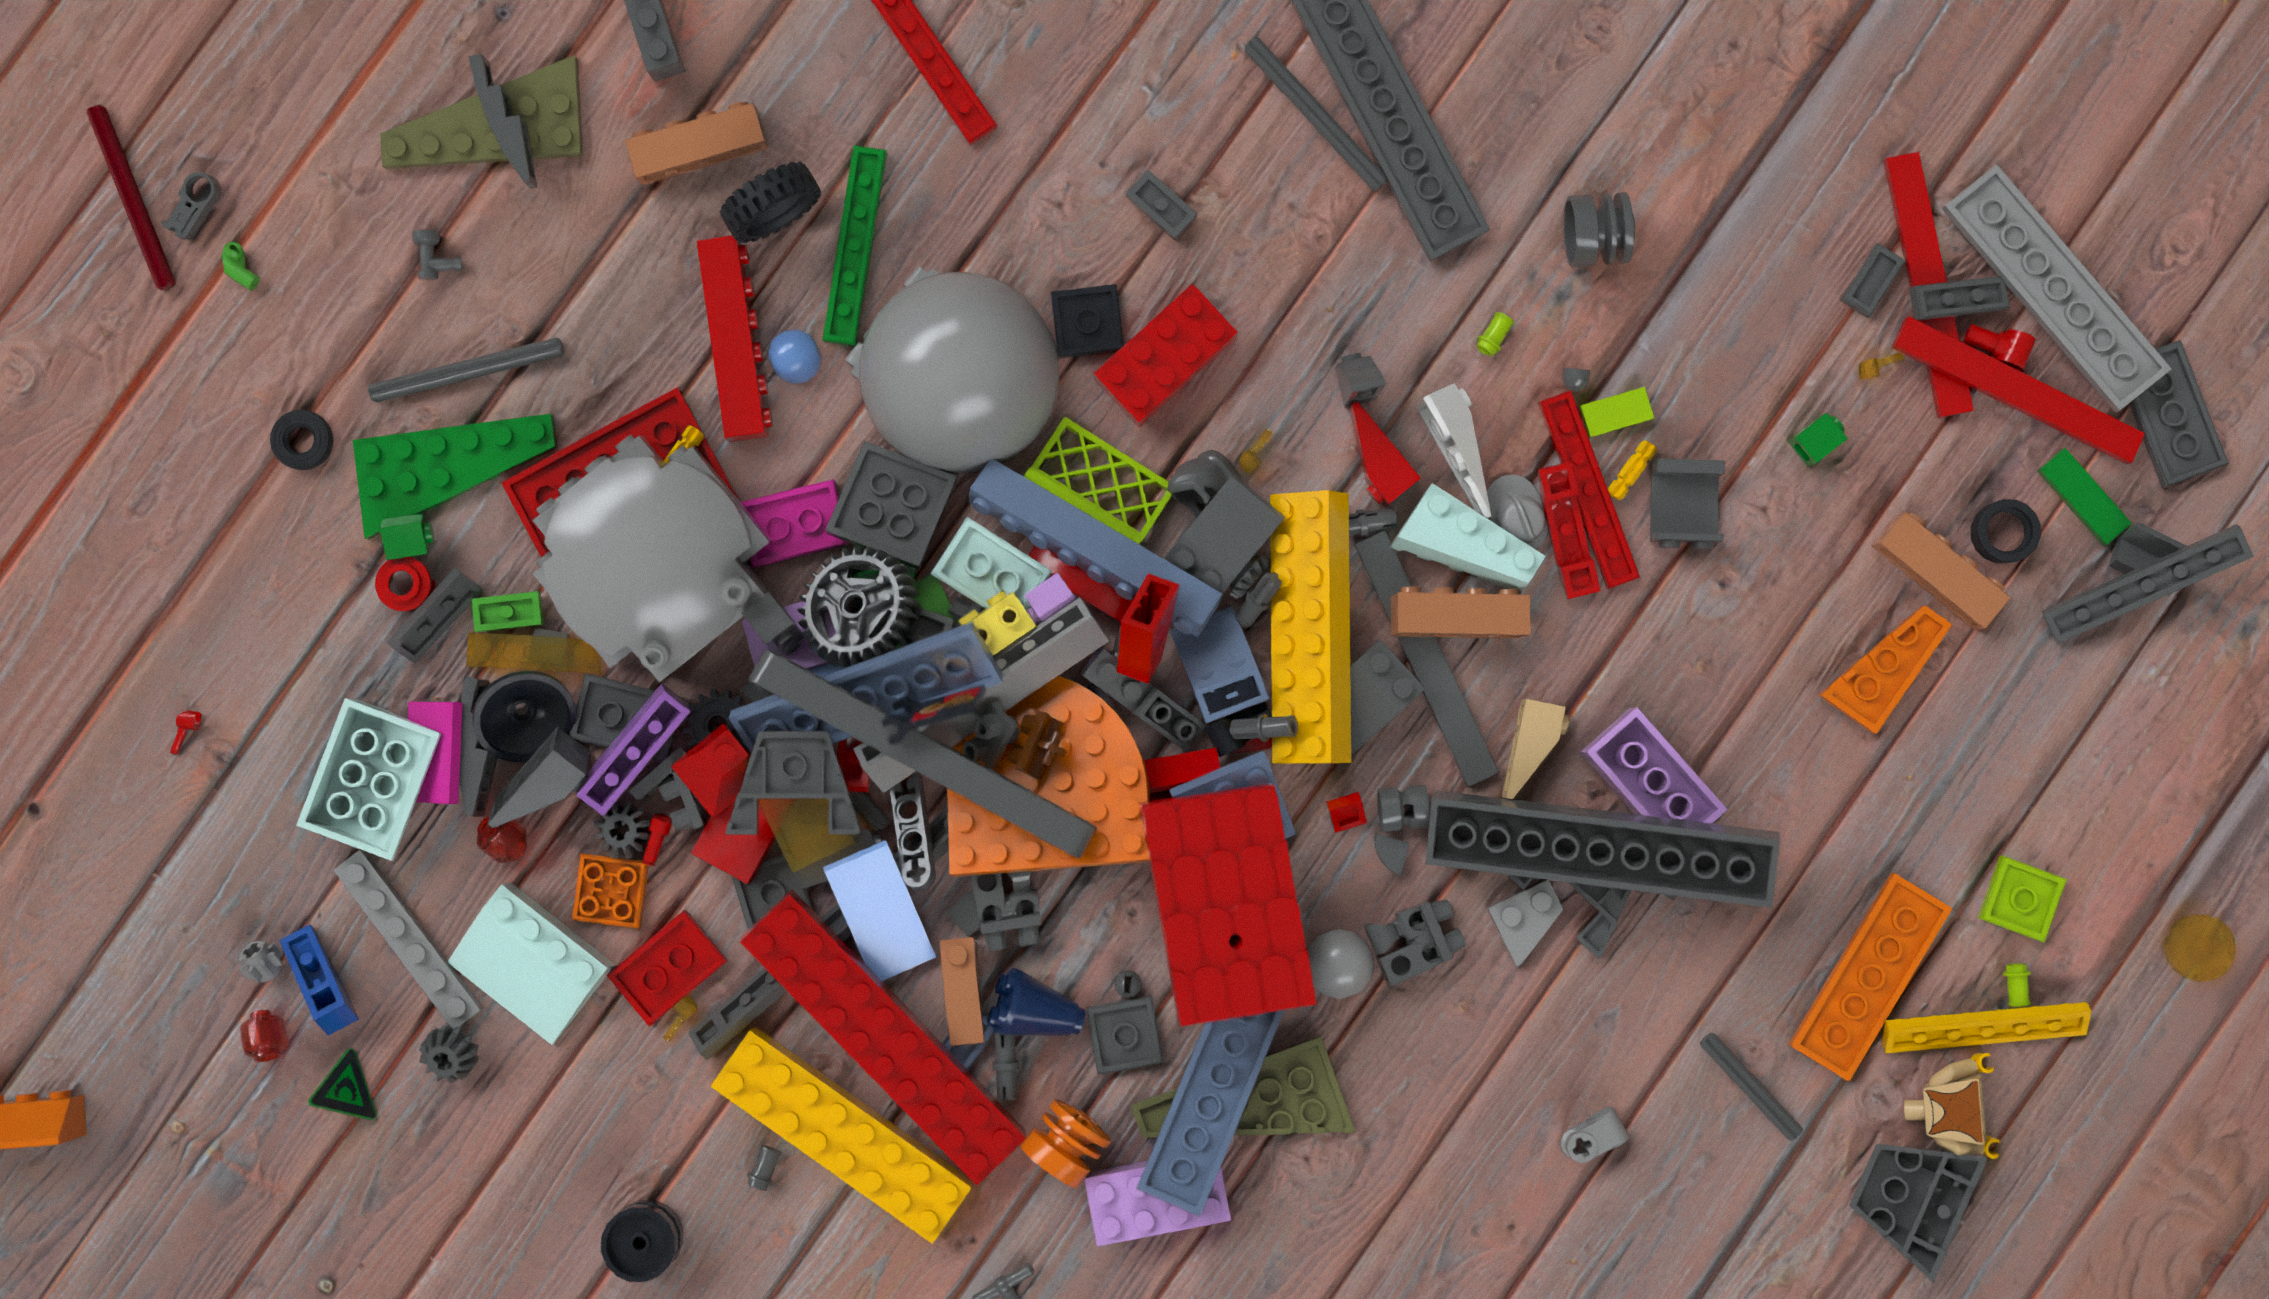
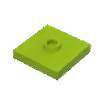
M1999 855L1977 918L2045 943L2067 879Z

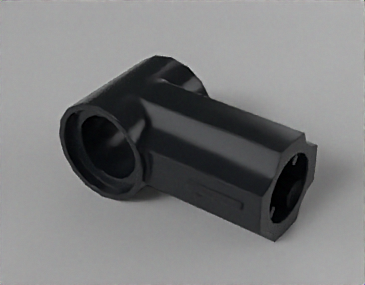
M1265 702L1234 717L1230 715L1205 727L1214 748H1217L1219 758L1245 746V742L1254 739H1234L1232 734H1230L1231 721L1234 719L1258 718L1261 714L1272 717Z

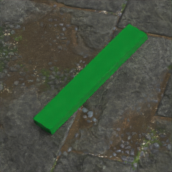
M853 145L822 338L823 342L854 347L857 345L887 158V151L884 149Z

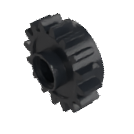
M716 689L711 690L709 699L704 694H699L700 704L689 703L690 710L693 713L691 716L687 715L684 719L686 722H690V727L683 729L682 733L691 734L692 739L686 743L687 746H696L714 731V720L722 716L727 721V728L740 744L747 748L729 720L731 710L742 707L741 703L744 697L737 695L734 699H731L732 694L730 690H725L722 697H720Z

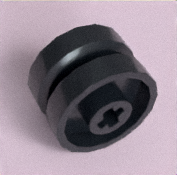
M638 1200L626 1205L606 1224L601 1236V1254L606 1266L617 1277L629 1282H647L659 1277L678 1257L683 1245V1227L678 1215L668 1205L657 1200ZM638 1237H642L645 1239L646 1246L644 1241L639 1242Z

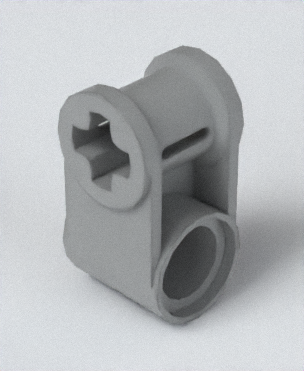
M1610 1106L1594 1113L1587 1120L1567 1130L1561 1137L1560 1146L1566 1156L1579 1163H1585L1606 1151L1622 1145L1630 1137L1615 1109ZM1578 1138L1584 1141L1581 1144V1152L1574 1150L1577 1146L1575 1140Z

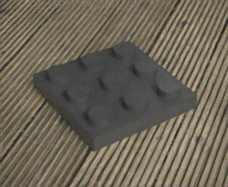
M864 441L826 527V534L864 549L870 546L877 551L879 549L884 550L889 555L896 557L901 563L920 570L957 483V476Z

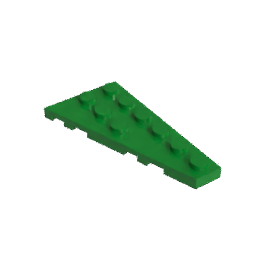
M550 413L353 440L364 539L369 540L379 535L383 519L429 511L474 489L473 487L487 480L491 481L518 465L522 466L557 449L554 415Z

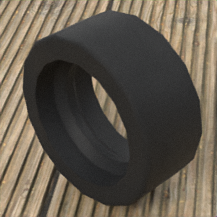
M2003 499L1984 506L1975 515L1971 524V541L1975 550L1984 559L1996 564H2009L2027 558L2037 548L2041 538V524L2037 514L2027 504L2016 499ZM2001 512H2009L2016 515L2024 527L2022 543L2011 551L1996 549L1990 543L1987 536L1989 520Z

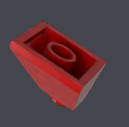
M722 724L670 766L712 818H714L736 800L751 756L727 726Z

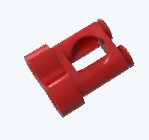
M654 813L649 827L651 835L642 860L643 864L655 866V863H657L664 837L669 835L672 827L670 816Z

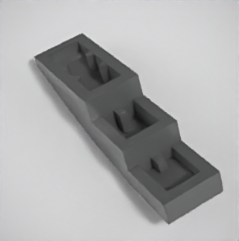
M482 54L469 56L477 94L487 121L503 153L523 182L531 189L538 188L527 123L520 115L512 116L509 93L501 84H493L490 62Z
M465 676L461 697L463 706L459 781L466 816L484 817L498 758L491 755L479 743L474 732L472 716L476 701L488 687L489 680Z

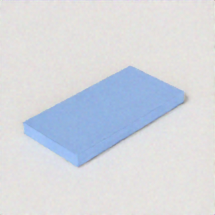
M886 840L823 867L865 965L881 981L936 958Z

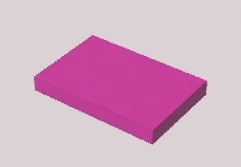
M834 479L741 502L771 539L767 545L750 557L752 568L850 545L849 542L830 536L825 531L839 500Z
M408 701L409 720L442 733L416 802L458 804L463 706L461 702Z

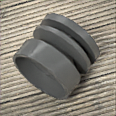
M1626 192L1616 193L1614 200L1609 193L1603 194L1598 209L1591 195L1567 197L1564 208V240L1568 263L1571 267L1593 266L1596 263L1598 250H1600L1606 265L1612 264L1615 256L1620 264L1631 261L1635 240V220L1631 201Z

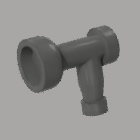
M416 230L412 232L413 242L420 246L421 271H418V279H438L439 271L454 269L455 271H462L461 257L454 259L434 258L433 246L437 245L440 241L439 231Z

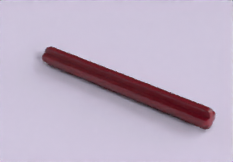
M101 104L94 105L87 109V116L155 286L160 290L172 288L175 286L176 281L110 116L104 106Z

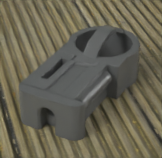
M202 172L192 173L184 180L183 186L178 193L181 197L169 219L161 221L164 228L175 232V235L181 239L192 240L209 212L221 196L219 181L215 177ZM206 178L208 184L205 190L195 199L193 195L194 184L199 179Z

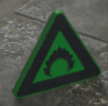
M348 1049L308 1099V1104L311 1107L372 1120L376 1117V1112L355 1050Z

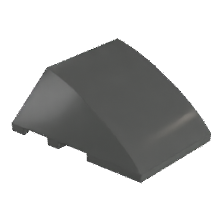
M1876 1144L1849 1206L1934 1283L1988 1157L1965 1154L1956 1155L1949 1152Z

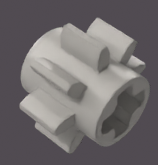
M254 941L242 950L241 958H239L242 966L239 970L247 980L253 978L256 983L259 981H270L281 970L283 962L280 960V957L283 953L275 943L268 945L266 941Z

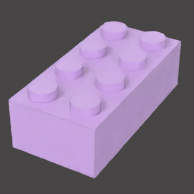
M1637 707L1629 708L1580 751L1583 757L1634 814L1713 823L1728 810Z
M1147 1161L1090 1171L1084 1178L1097 1246L1231 1221L1221 1167L1200 1217L1136 1190Z

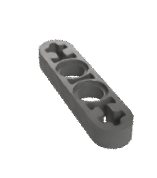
M915 771L910 775L912 778L907 780L908 790L912 794H907L905 786L899 782L890 788L903 881L913 890L925 891L934 884L936 871L923 779L921 773ZM908 803H916L918 806L916 815L911 819H904L902 816L904 806ZM914 834L921 835V846L915 851H909L906 846L908 838ZM909 859H918L919 868L926 872V874L920 876L919 882L912 878V875L917 874V865Z

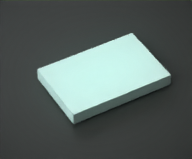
M966 517L931 572V575L984 609L989 607L986 602L988 599L1004 590L1006 595L1011 591L1014 592L1025 610H1027L1031 605L1024 595L1046 581L1053 571L969 517Z

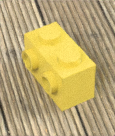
M1004 590L988 599L986 602L989 607L979 614L974 609L958 620L961 626L970 622L975 624L992 656L1036 627L1014 592L1011 591L1006 595Z

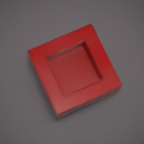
M1359 792L1326 802L1335 833L1367 823Z

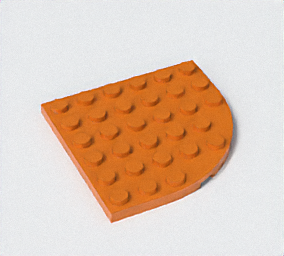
M1055 677L1004 712L1007 716L1013 717L1018 723L1017 727L1020 734L1015 743L1007 745L998 766L992 768V770L1097 827L1081 858L1064 852L947 788L949 875L952 877L1149 862L1139 803L1150 801V790L1144 759L1137 743L1126 724L1103 699L1084 686L1064 677ZM1038 710L1046 712L1052 718L1064 723L1060 731L1062 738L1058 746L1067 751L1064 758L1054 756L1051 766L1046 767L1041 780L1033 778L1015 768L1016 765L1008 761L1007 758L1011 747L1015 744L1024 747L1028 735L1022 733L1020 728L1024 715H1036ZM973 732L951 748L964 754L962 749L965 742L972 740L976 732Z

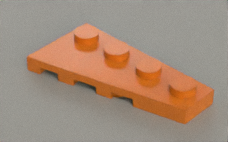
M1926 605L1920 606L1818 696L1870 733L1877 734L1952 624Z

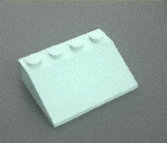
M345 698L296 826L393 861L442 733L361 700Z
M513 883L500 885L479 912L447 962L551 1045L557 1041L607 977L606 975L615 967L612 961Z

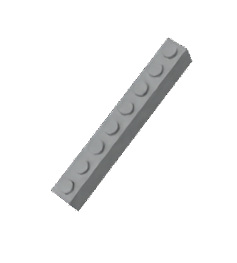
M1079 597L993 655L1002 672L1003 681L1000 684L986 688V693L976 712L916 729L949 747H953L975 732L974 723L977 717L985 714L991 702L998 701L1003 712H1005L1102 647L1109 640ZM864 742L854 748L863 770L883 793L915 772L914 769Z

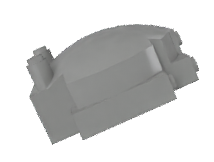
M629 435L615 446L619 451L617 454L610 458H607L605 455L598 457L585 468V471L588 473L582 479L579 477L572 478L558 489L561 496L556 500L551 497L536 509L539 515L532 521L545 535L544 543L550 551L536 562L539 568L532 574L550 594L557 611L566 624L580 638L593 646L610 668L633 651L641 660L642 665L649 669L655 678L661 682L743 617V611L765 594L770 593L768 588L746 563V560L767 545L771 539L695 446L687 450L683 445L668 457L671 462L666 464L643 435L637 438Z

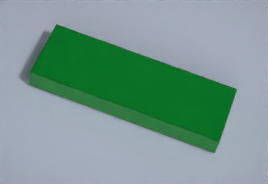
M2066 448L2058 451L2037 470L2103 546L2108 545L2132 524Z

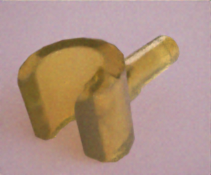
M1899 352L1884 358H1870L1860 362L1858 365L1859 378L1863 380L1880 377L1879 367L1904 359V355Z
M1265 429L1256 443L1245 451L1239 459V465L1247 474L1262 463L1256 454L1272 435L1269 429Z
M686 996L673 1007L680 1016L674 1020L663 1036L666 1041L670 1042L680 1026L697 1012L698 1007L690 996Z

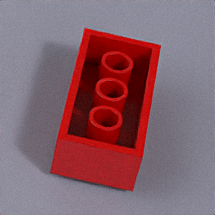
M1192 283L1093 373L1094 380L1139 428L1237 339L1238 332Z

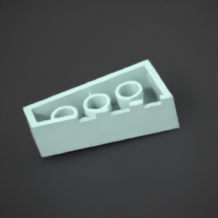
M1433 483L1422 495L1390 548L1398 551L1405 550L1416 554L1418 558L1427 561L1433 560L1447 565L1449 569L1461 573L1464 571L1478 576V579L1506 589H1519V592L1529 584L1546 557Z

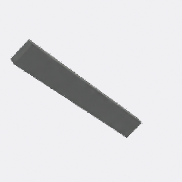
M1384 530L1356 543L1354 546L1391 623V596L1401 592L1402 587L1412 586L1395 550L1390 548L1391 542ZM1397 637L1416 679L1426 689L1423 694L1466 786L1469 787L1499 773L1436 638Z

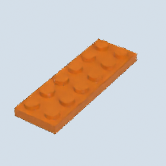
M1891 872L1788 1045L1849 1082L1953 908L1896 873Z

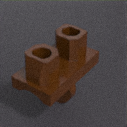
M1039 710L1036 715H1024L1020 728L1022 733L1028 735L1024 747L1017 744L1011 747L1007 757L1008 761L1015 764V768L1033 778L1041 780L1046 767L1051 766L1054 756L1065 757L1067 751L1058 746L1062 738L1060 731L1064 723Z

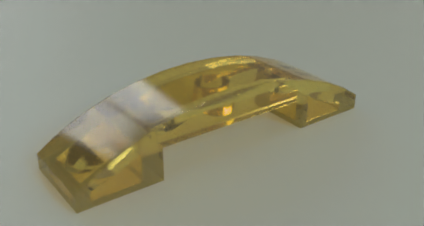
M468 633L466 666L601 674L602 657L593 646L583 639Z

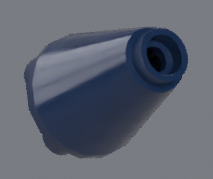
M1012 968L1006 975H999L995 986V993L999 994L996 1007H991L987 1018V1026L993 1027L995 1033L1001 1035L1069 1036L1071 1033L1076 1035L1080 1033L1085 1019V1009L1079 1007L1078 1003L1020 969Z

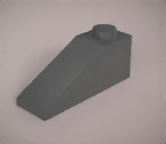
M1354 353L1342 357V362L1337 363L1335 370L1344 407L1350 406L1356 401L1363 403L1376 400L1386 383L1371 356L1362 357L1361 353Z

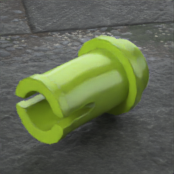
M1496 312L1483 336L1479 335L1477 337L1478 343L1476 348L1489 357L1499 353L1501 350L1499 345L1509 329L1514 325V321L1507 315Z
M2025 963L2006 964V971H2003V976L2007 977L2008 1006L2022 1007L2031 1005L2028 975H2031V971L2027 970V964Z

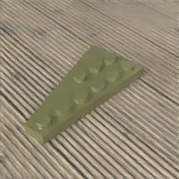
M575 55L501 85L509 93L512 116L520 115L527 123L533 159L583 156L578 58ZM478 94L380 134L382 167L385 169L509 161L487 121Z
M1317 1036L1265 1056L1234 1135L1324 1134L1325 1132L1356 1133L1322 1037ZM1178 1087L1131 1104L1142 1138L1158 1137Z

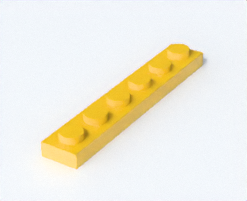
M2087 1002L1885 1020L1882 1046L1885 1053L2082 1036L2087 1034L2092 1011Z

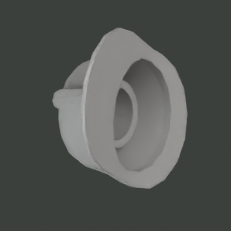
M1514 474L1501 476L1492 483L1487 491L1491 521L1536 549L1541 546L1548 533L1543 504L1533 484L1523 476Z

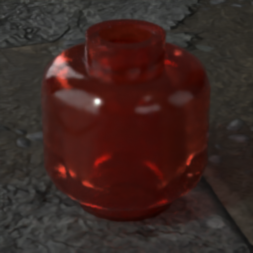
M488 816L479 823L476 837L477 846L498 863L513 862L523 855L528 845L527 831L518 822L512 820L492 828L488 825L490 817Z
M270 1010L252 1012L249 1015L250 1019L243 1022L239 1029L244 1054L247 1057L253 1058L255 1062H267L280 1058L282 1056L281 1052L289 1044L284 1019L279 1015L271 1014Z

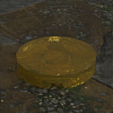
M2205 914L2186 915L2173 924L2169 936H2166L2164 943L2166 959L2174 971L2187 979L2199 982L2212 981L2224 975L2233 964L2236 953L2235 939L2228 926L2218 918Z

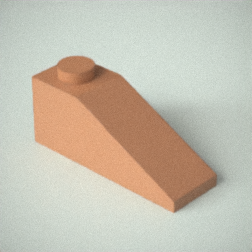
M974 937L940 940L950 1046L985 1043L977 942Z

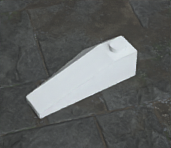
M1455 383L1422 398L1416 408L1473 509L1488 519L1491 517V511L1472 415L1468 408L1472 404L1463 388L1458 390Z

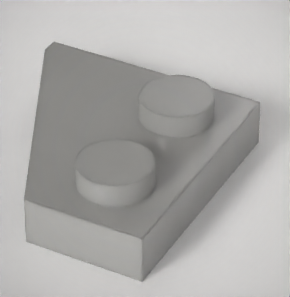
M1545 879L1487 907V910L1514 965L1518 967L1525 961L1563 911V908L1550 881Z

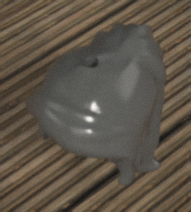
M1208 450L1202 452L1198 458L1182 463L1168 481V491L1179 503L1187 506L1194 513L1196 519L1201 513L1196 505L1197 503L1209 504L1233 474L1241 481L1243 479L1229 459L1218 451Z

